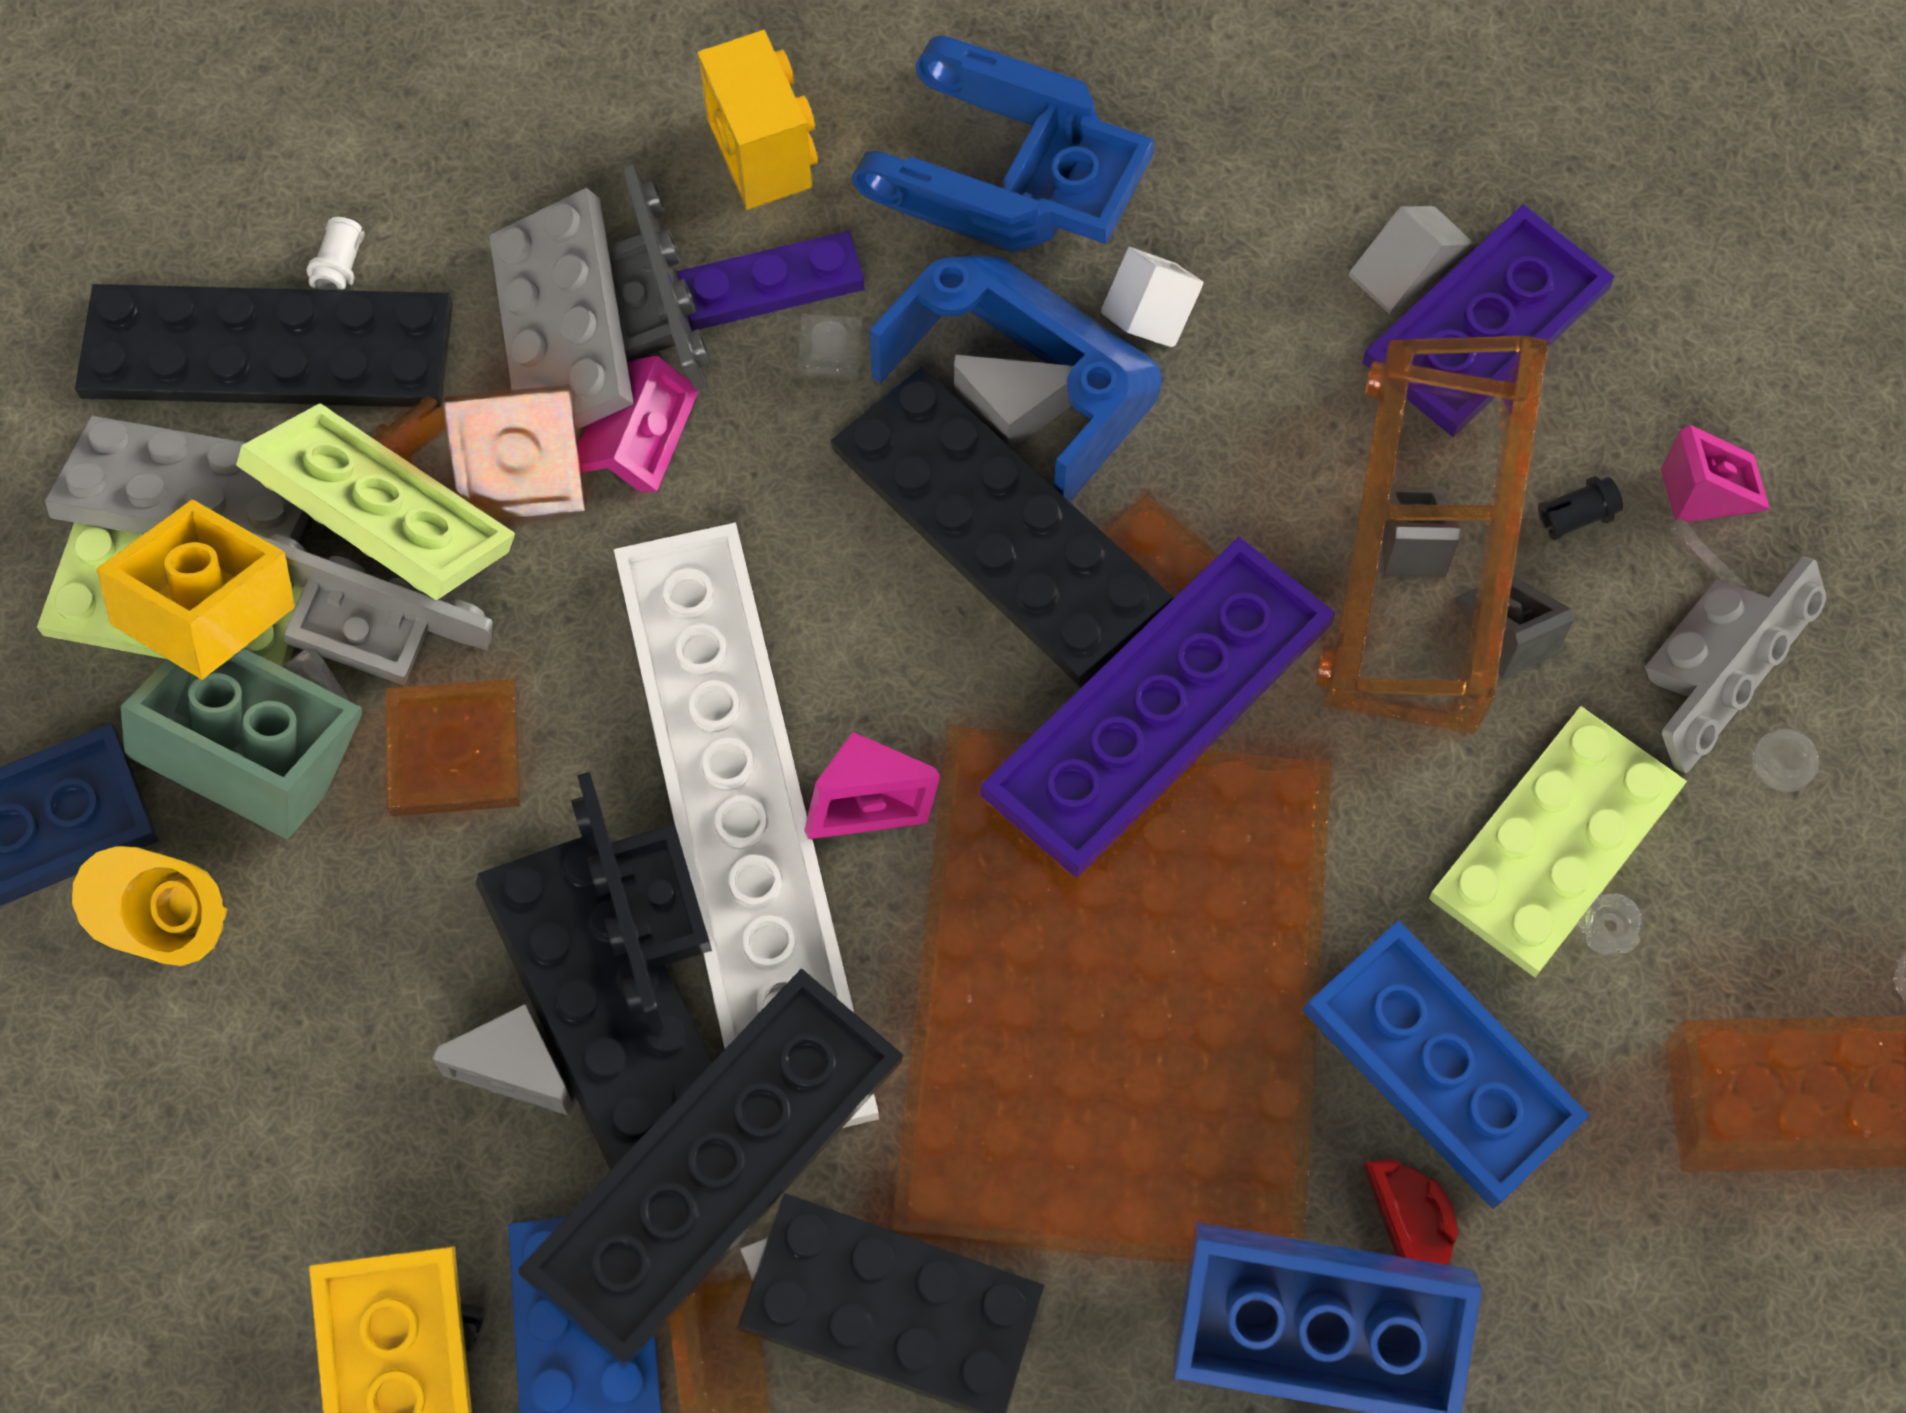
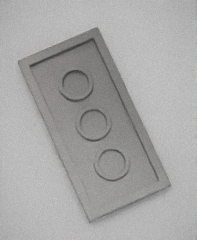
M585 188L490 234L489 238L519 441L530 448L542 446L633 405L600 198Z
M91 416L45 500L49 518L142 535L191 499L247 531L269 538L272 534H278L299 542L310 515L275 491L266 488L260 481L236 466L241 446L246 442Z

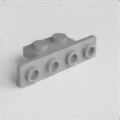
M253 533L285 552L290 581L304 586L283 634L286 644L403 686L407 682L428 631L466 645L488 650L492 640L493 621L484 617V612L471 603L462 600H450L449 603L440 600L436 601L426 596L424 592L414 588L404 579L391 578L388 582L366 574L360 565L349 559L331 556L327 560L307 553L301 544L286 536L272 534L269 538Z
M1803 556L1770 597L1715 580L1646 664L1645 670L1650 681L1659 687L1688 697L1662 730V737L1674 769L1688 773L1701 756L1706 755L1712 750L1721 731L1738 710H1742L1748 705L1754 690L1773 666L1780 664L1784 660L1790 645L1805 626L1820 615L1826 601V591L1816 560Z

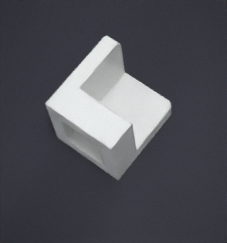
M1128 247L1102 306L1101 313L1127 333L1173 347L1181 335L1204 282L1175 262Z

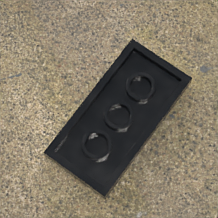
M784 1193L781 1197L736 1330L972 1413H1006L1044 1285Z

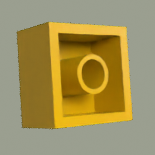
M765 29L698 51L706 119L746 209L748 210L812 188L811 166L818 164V157L809 132L815 130V121L806 97L803 95L796 98L790 85L794 84V76L785 51L783 49L774 51Z
M193 499L96 568L110 625L201 680L295 608L285 552Z

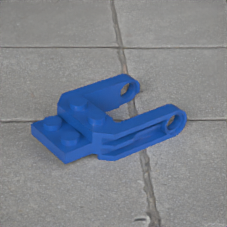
M935 36L931 38L915 66L918 77L926 86L985 110L1033 126L1004 178V188L909 156L908 160H904L879 151H866L852 174V181L856 189L864 197L887 207L1013 253L1053 239L1058 228L1107 244L1154 154V139L1100 121L1095 112L1094 101L1083 81L948 36ZM943 63H945V64L951 66L953 69L947 67V66L944 65Z

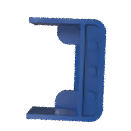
M993 255L947 257L933 262L869 330L872 377L882 383L942 316L955 317L968 312H972L1043 362L1074 366L1067 379V396L1071 405L1078 412L1089 418L1090 421L1056 459L1054 488L1070 502L1157 402L1162 382L1161 371L1158 365L1150 357L1003 258Z

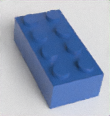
M1196 1222L1174 1353L1175 1379L1367 1413H1462L1482 1286L1473 1270L1468 1268Z

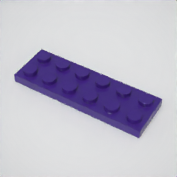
M1238 536L981 784L980 796L1074 877L1078 878L1332 625L1335 612Z

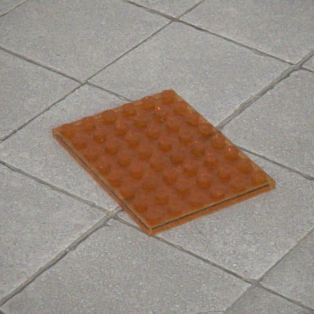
M948 726L891 1230L909 1237L1189 1265L1196 1222L1305 1240L1316 1025L1304 1014L1302 1009L1318 993L1331 762L1206 750L1076 878L980 796L981 784L1033 734Z

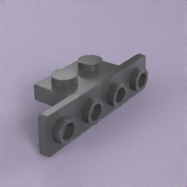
M631 164L622 169L642 234L608 246L627 362L676 346L682 368L695 390L699 391L708 387L702 367L711 364L709 351L699 329L691 331L687 316L696 313V309L684 278L676 281L672 266L681 263L670 230H660L657 217L666 214L660 192L654 180L644 183L635 165Z

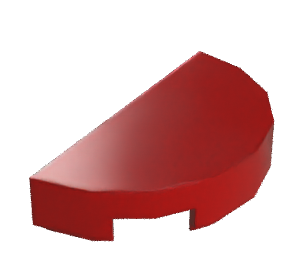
M1393 1159L1365 1162L1363 1168L1396 1256L1447 1265L1451 1260L1458 1230L1454 1207L1441 1185L1433 1178L1428 1179L1417 1169L1400 1165L1399 1161Z

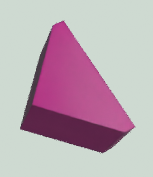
M1692 425L1679 431L1661 468L1676 523L1761 512L1770 509L1754 454Z
M852 732L815 784L804 831L808 839L927 824L940 775L935 767Z

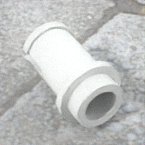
M333 217L328 220L326 225V233L318 256L309 261L306 269L310 277L309 284L314 290H347L352 287L355 279L351 269L365 233L361 231L362 227L355 221L344 217Z

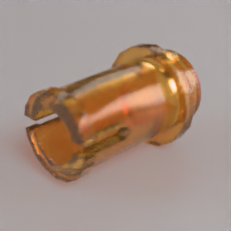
M426 396L418 405L389 426L385 424L378 425L373 439L411 464V455L442 432L449 430L452 425L448 415L441 406L435 411L432 409L437 405V401L430 396Z

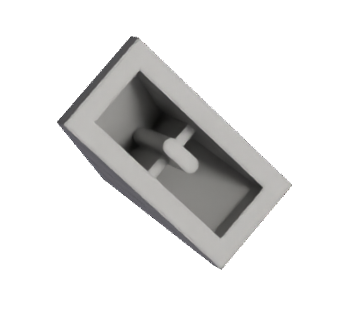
M1400 206L1349 271L1348 276L1390 315L1472 251L1476 244L1435 206Z
M955 355L954 394L974 415L1013 449L1072 406L1067 396V379L1074 366Z
M525 1004L438 1046L434 1054L433 1061L443 1077L565 1115L569 1114L572 1106L571 1098Z

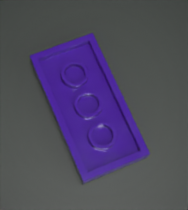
M1523 204L1366 349L1362 363L1450 436L1454 437L1610 289L1614 275Z

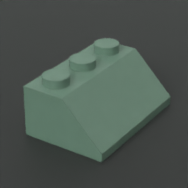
M245 648L237 652L203 680L166 659L121 705L124 753L126 757L287 840L325 798L362 716V707Z

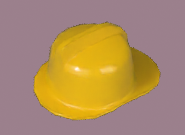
M114 846L96 852L81 865L73 882V908L80 925L93 939L113 949L148 958L162 964L184 966L203 959L215 948L223 930V920H225L228 910L223 907L218 885L208 872L195 864L137 847Z

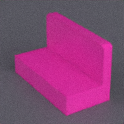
M658 355L627 362L634 404L586 425L570 462V466L578 472L582 473L608 468L638 491L644 493L658 491L699 392L695 390L691 381Z

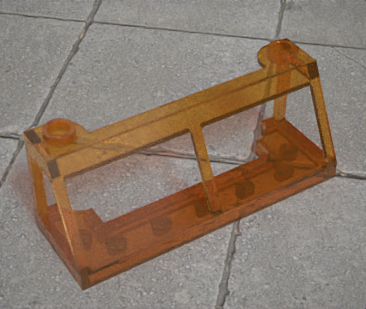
M1528 336L1389 340L1383 362L1372 360L1365 397L1376 399V416L1339 633L1334 650L1322 648L1316 678V685L1327 687L1324 707L1465 733H1476L1495 697L1549 340ZM1517 351L1505 381L1412 366V359L1416 354ZM1409 382L1501 397L1499 430L1502 431L1491 505L1389 504ZM1387 521H1488L1469 647L1462 664L1459 681L1362 678L1360 676L1384 527ZM1355 694L1455 696L1452 715L1355 698Z

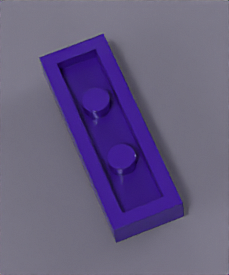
M849 230L676 271L677 280L684 278L695 305L696 313L688 315L691 331L865 290L863 274Z

